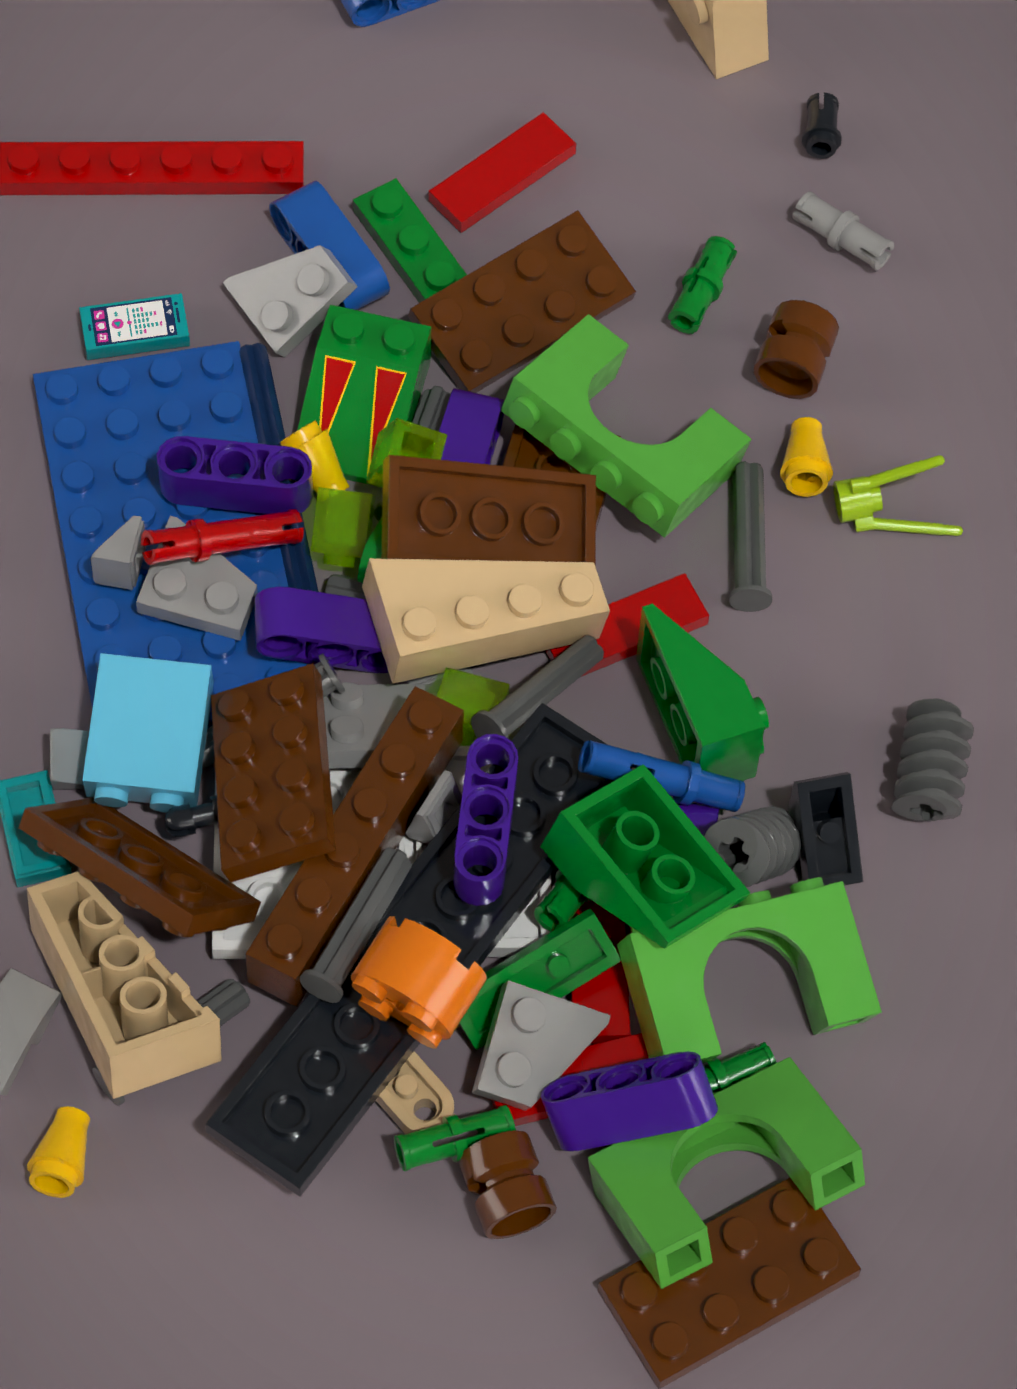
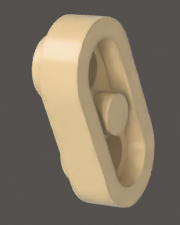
M415 1051L400 1068L398 1075L389 1082L376 1099L377 1103L405 1134L442 1124L443 1117L454 1114V1100L451 1092ZM427 1107L435 1112V1116L430 1120H420L415 1116V1112L420 1108Z

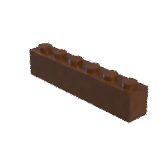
M416 686L413 688L333 815L336 851L304 860L245 955L249 983L298 1007L307 993V990L300 982L301 974L303 971L313 968L382 850L388 847L392 849L397 848L417 812L461 745L464 724L463 709Z

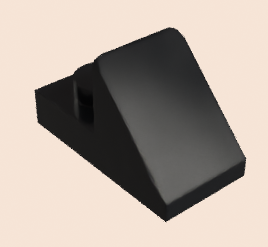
M844 772L794 781L787 813L793 819L800 835V860L803 881L822 877L824 886L843 881L844 886L863 882L851 774Z

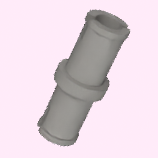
M811 191L804 194L795 208L801 210L802 213L797 210L794 211L793 219L827 238V244L837 251L845 249L871 265L875 270L882 268L890 258L891 253L885 251V249L893 250L894 242L861 224L859 216L850 210L843 213L818 198Z

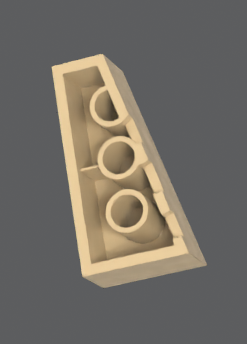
M667 0L715 79L769 60L767 0Z
M369 558L362 585L392 684L571 645L585 635L599 639L610 613L594 562Z
M77 871L27 888L32 934L113 1099L222 1061L220 1019L208 1006L203 1008L192 997L187 983L176 972L171 974L155 957V949L143 936L137 938L124 924L123 915L89 879L83 877Z

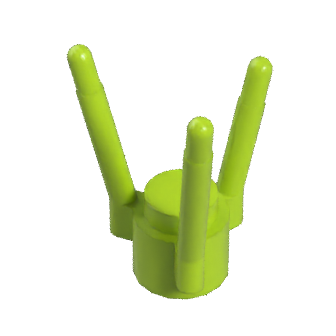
M941 455L899 466L868 477L861 476L833 482L834 501L839 521L841 523L853 521L856 532L875 529L960 536L963 533L962 527L957 525L873 517V512L882 511L883 509L880 485L941 466L945 462L944 457Z

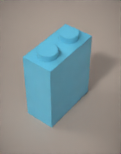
M100 653L82 779L87 797H94L96 803L109 807H125L128 801L150 803L151 809L167 813L169 809L187 803H189L190 807L197 806L214 684L211 665Z

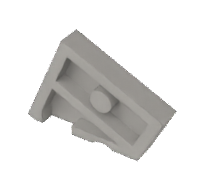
M321 245L228 277L223 282L273 351L283 357H286L326 318L330 305L338 306L358 287L333 253Z
M170 516L165 529L183 527L186 524L179 518ZM159 544L157 549L163 548V545ZM220 553L212 554L209 560L202 562H193L190 558L161 562L156 565H150L136 601L137 613L241 641L255 604V596L258 594L257 584Z
M345 682L342 683L346 690L345 692L340 693L337 689L323 697L329 769L363 768L413 688L416 686L425 690V684L357 685Z
M508 980L501 987L472 1093L525 1111L528 1110L539 1100L543 1089L549 1083L558 1079L609 1024L611 1015Z

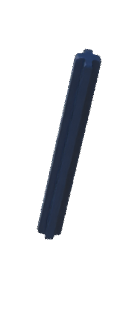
M262 343L246 344L240 348L239 353L258 444L281 446L279 442L286 437L267 348ZM285 479L280 481V483L293 484L295 480ZM304 521L282 526L283 530L304 527L302 542L299 544L280 545L288 587L319 592Z

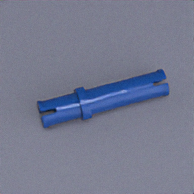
M591 740L584 743L579 755L578 770L580 772L612 781L632 771L630 767L637 768L644 764L667 793L673 796L677 804L689 806L695 802L736 812L743 803L745 795L744 781L702 770L700 764L686 760L682 764Z

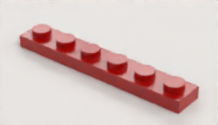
M304 141L0 142V195L289 194L304 186Z

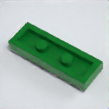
M397 178L353 199V212L419 303L467 275Z
M589 908L485 972L487 976L486 982L460 1021L461 1027L476 1050L486 1044L502 984L508 980L562 998L621 961L618 952L595 913Z

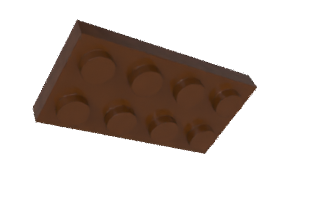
M577 210L410 308L408 317L413 323L431 326V350L459 389L477 393L542 354L588 314L594 319L599 320L631 301L636 290Z
M389 455L383 460L381 559L594 562L596 567V475Z
M312 663L211 695L221 871L231 883L336 851L322 676L315 665Z
M94 797L28 807L24 810L18 828L38 840L37 845L40 849L49 854L66 858L79 867L78 872L83 877L106 884L120 893V899L125 904L136 909L146 910L162 920V926L172 934L181 937H193L195 934L226 930L231 926L254 922L261 901L114 808L96 803Z
M790 1177L705 1224L708 1230L713 1261L710 1265L663 1289L659 1287L641 1260L599 1282L598 1292L658 1389L859 1277L860 1266L823 1209L814 1210Z

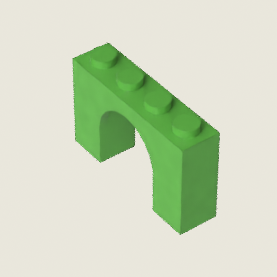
M588 314L514 376L501 411L511 418L516 425L533 435L551 449L556 456L565 460L581 474L596 475V486L600 490L609 494L632 512L641 522L647 524L665 538L733 475L736 465L742 461L752 439L712 408L708 409L681 435L666 443L654 445L639 444L625 440L609 431L596 418L589 401L616 378L629 345Z
M822 877L804 880L789 886L791 894L771 898L769 890L749 894L745 900L738 903V907L728 909L665 949L631 927L632 933L617 944L648 1057L653 1058L690 1051L699 1054L704 1064L706 1061L713 1060L722 1054L705 997L704 971L714 948L719 943L731 939L745 938L763 942L777 950L787 960L796 976L813 1035L863 1023L882 1013L843 881L824 886Z
M791 1057L770 1067H763L754 1072L750 1077L722 1091L713 1092L718 1105V1111L712 1119L700 1126L606 1145L599 1152L587 1157L594 1194L661 1289L713 1263L707 1226L679 1189L681 1181L689 1170L705 1158L727 1151H751L771 1158L786 1171L814 1210L865 1185L861 1147Z

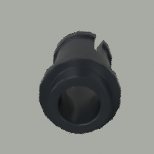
M825 92L823 109H819V93H815L808 98L807 128L802 133L804 148H806L810 156L819 159L833 156L841 146L842 135L837 129L839 101L833 94Z

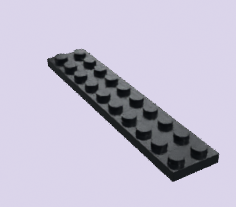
M541 703L511 740L518 752V769L505 884L502 894L490 904L475 906L459 898L454 889V855L460 804L438 834L412 864L411 870L341 986L343 990L341 1000L337 1003H330L309 993L206 1122V1133L301 1197L420 1044L407 1032L408 1025L391 1015L387 1021H382L360 1007L358 1001L362 995L352 987L351 975L387 918L395 916L398 927L406 918L435 931L461 949L456 959L469 970L474 961L480 966L557 868L540 846L560 812L613 782L612 780L582 773L578 770L579 755L586 741L606 743ZM492 764L486 773L498 774L504 771V769ZM488 814L479 815L474 818L477 823L483 825H490L498 821L497 818ZM474 865L467 869L470 874L475 876H486L492 872L491 869L483 865Z

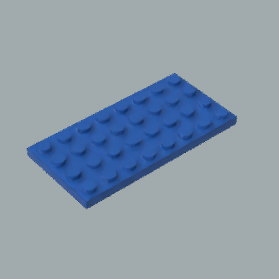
M239 341L33 374L92 709L100 653L211 665L214 680L212 695L307 665V663L267 657L258 652L256 649L255 604L241 641L137 613L136 601L150 568V565L145 562L144 558L136 587H133V590L100 585L95 583L93 579L92 554L133 515L142 517L145 530L165 529L170 516L177 517L186 524L188 520L203 519L206 523L267 515L263 513L179 505L171 503L160 491L157 452L159 447L170 438L190 436L258 443L239 353L241 348ZM179 468L173 472L185 473L191 469ZM231 474L226 477L234 479L245 475ZM159 544L148 545L145 551L157 549ZM280 545L220 553L257 584L258 593L271 587H288ZM212 704L210 707L208 728L213 726Z

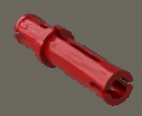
M296 509L206 523L203 519L188 520L183 527L143 531L141 546L162 544L163 548L144 551L142 555L148 565L190 558L193 562H202L209 560L212 554L290 543L299 544L303 539L304 527L283 530L282 526L303 521Z

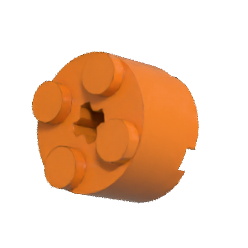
M389 916L353 971L351 980L353 982L352 987L362 995L358 1004L366 1012L382 1021H387L390 1015L409 1026L407 1032L415 1040L427 1047L436 1049L441 1040L450 1039L486 982L487 976L475 961L469 970L458 962L456 958L461 949L445 937L406 918L398 927L395 916Z

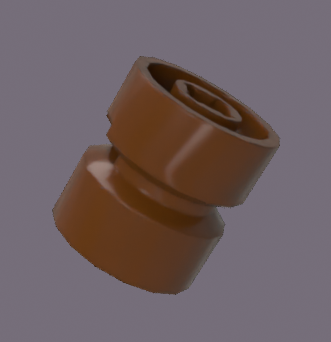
M789 300L779 304L775 309L767 330V339L763 342L754 365L753 373L757 381L769 391L787 398L803 399L815 394L826 367L825 357H830L838 335L839 325L836 318L828 310L804 300Z
M513 1130L498 1133L474 1143L463 1151L458 1164L469 1192L480 1195L475 1201V1209L484 1233L488 1238L504 1239L526 1233L541 1226L556 1213L557 1207L546 1178L533 1173V1170L539 1164V1160L530 1137L526 1132Z

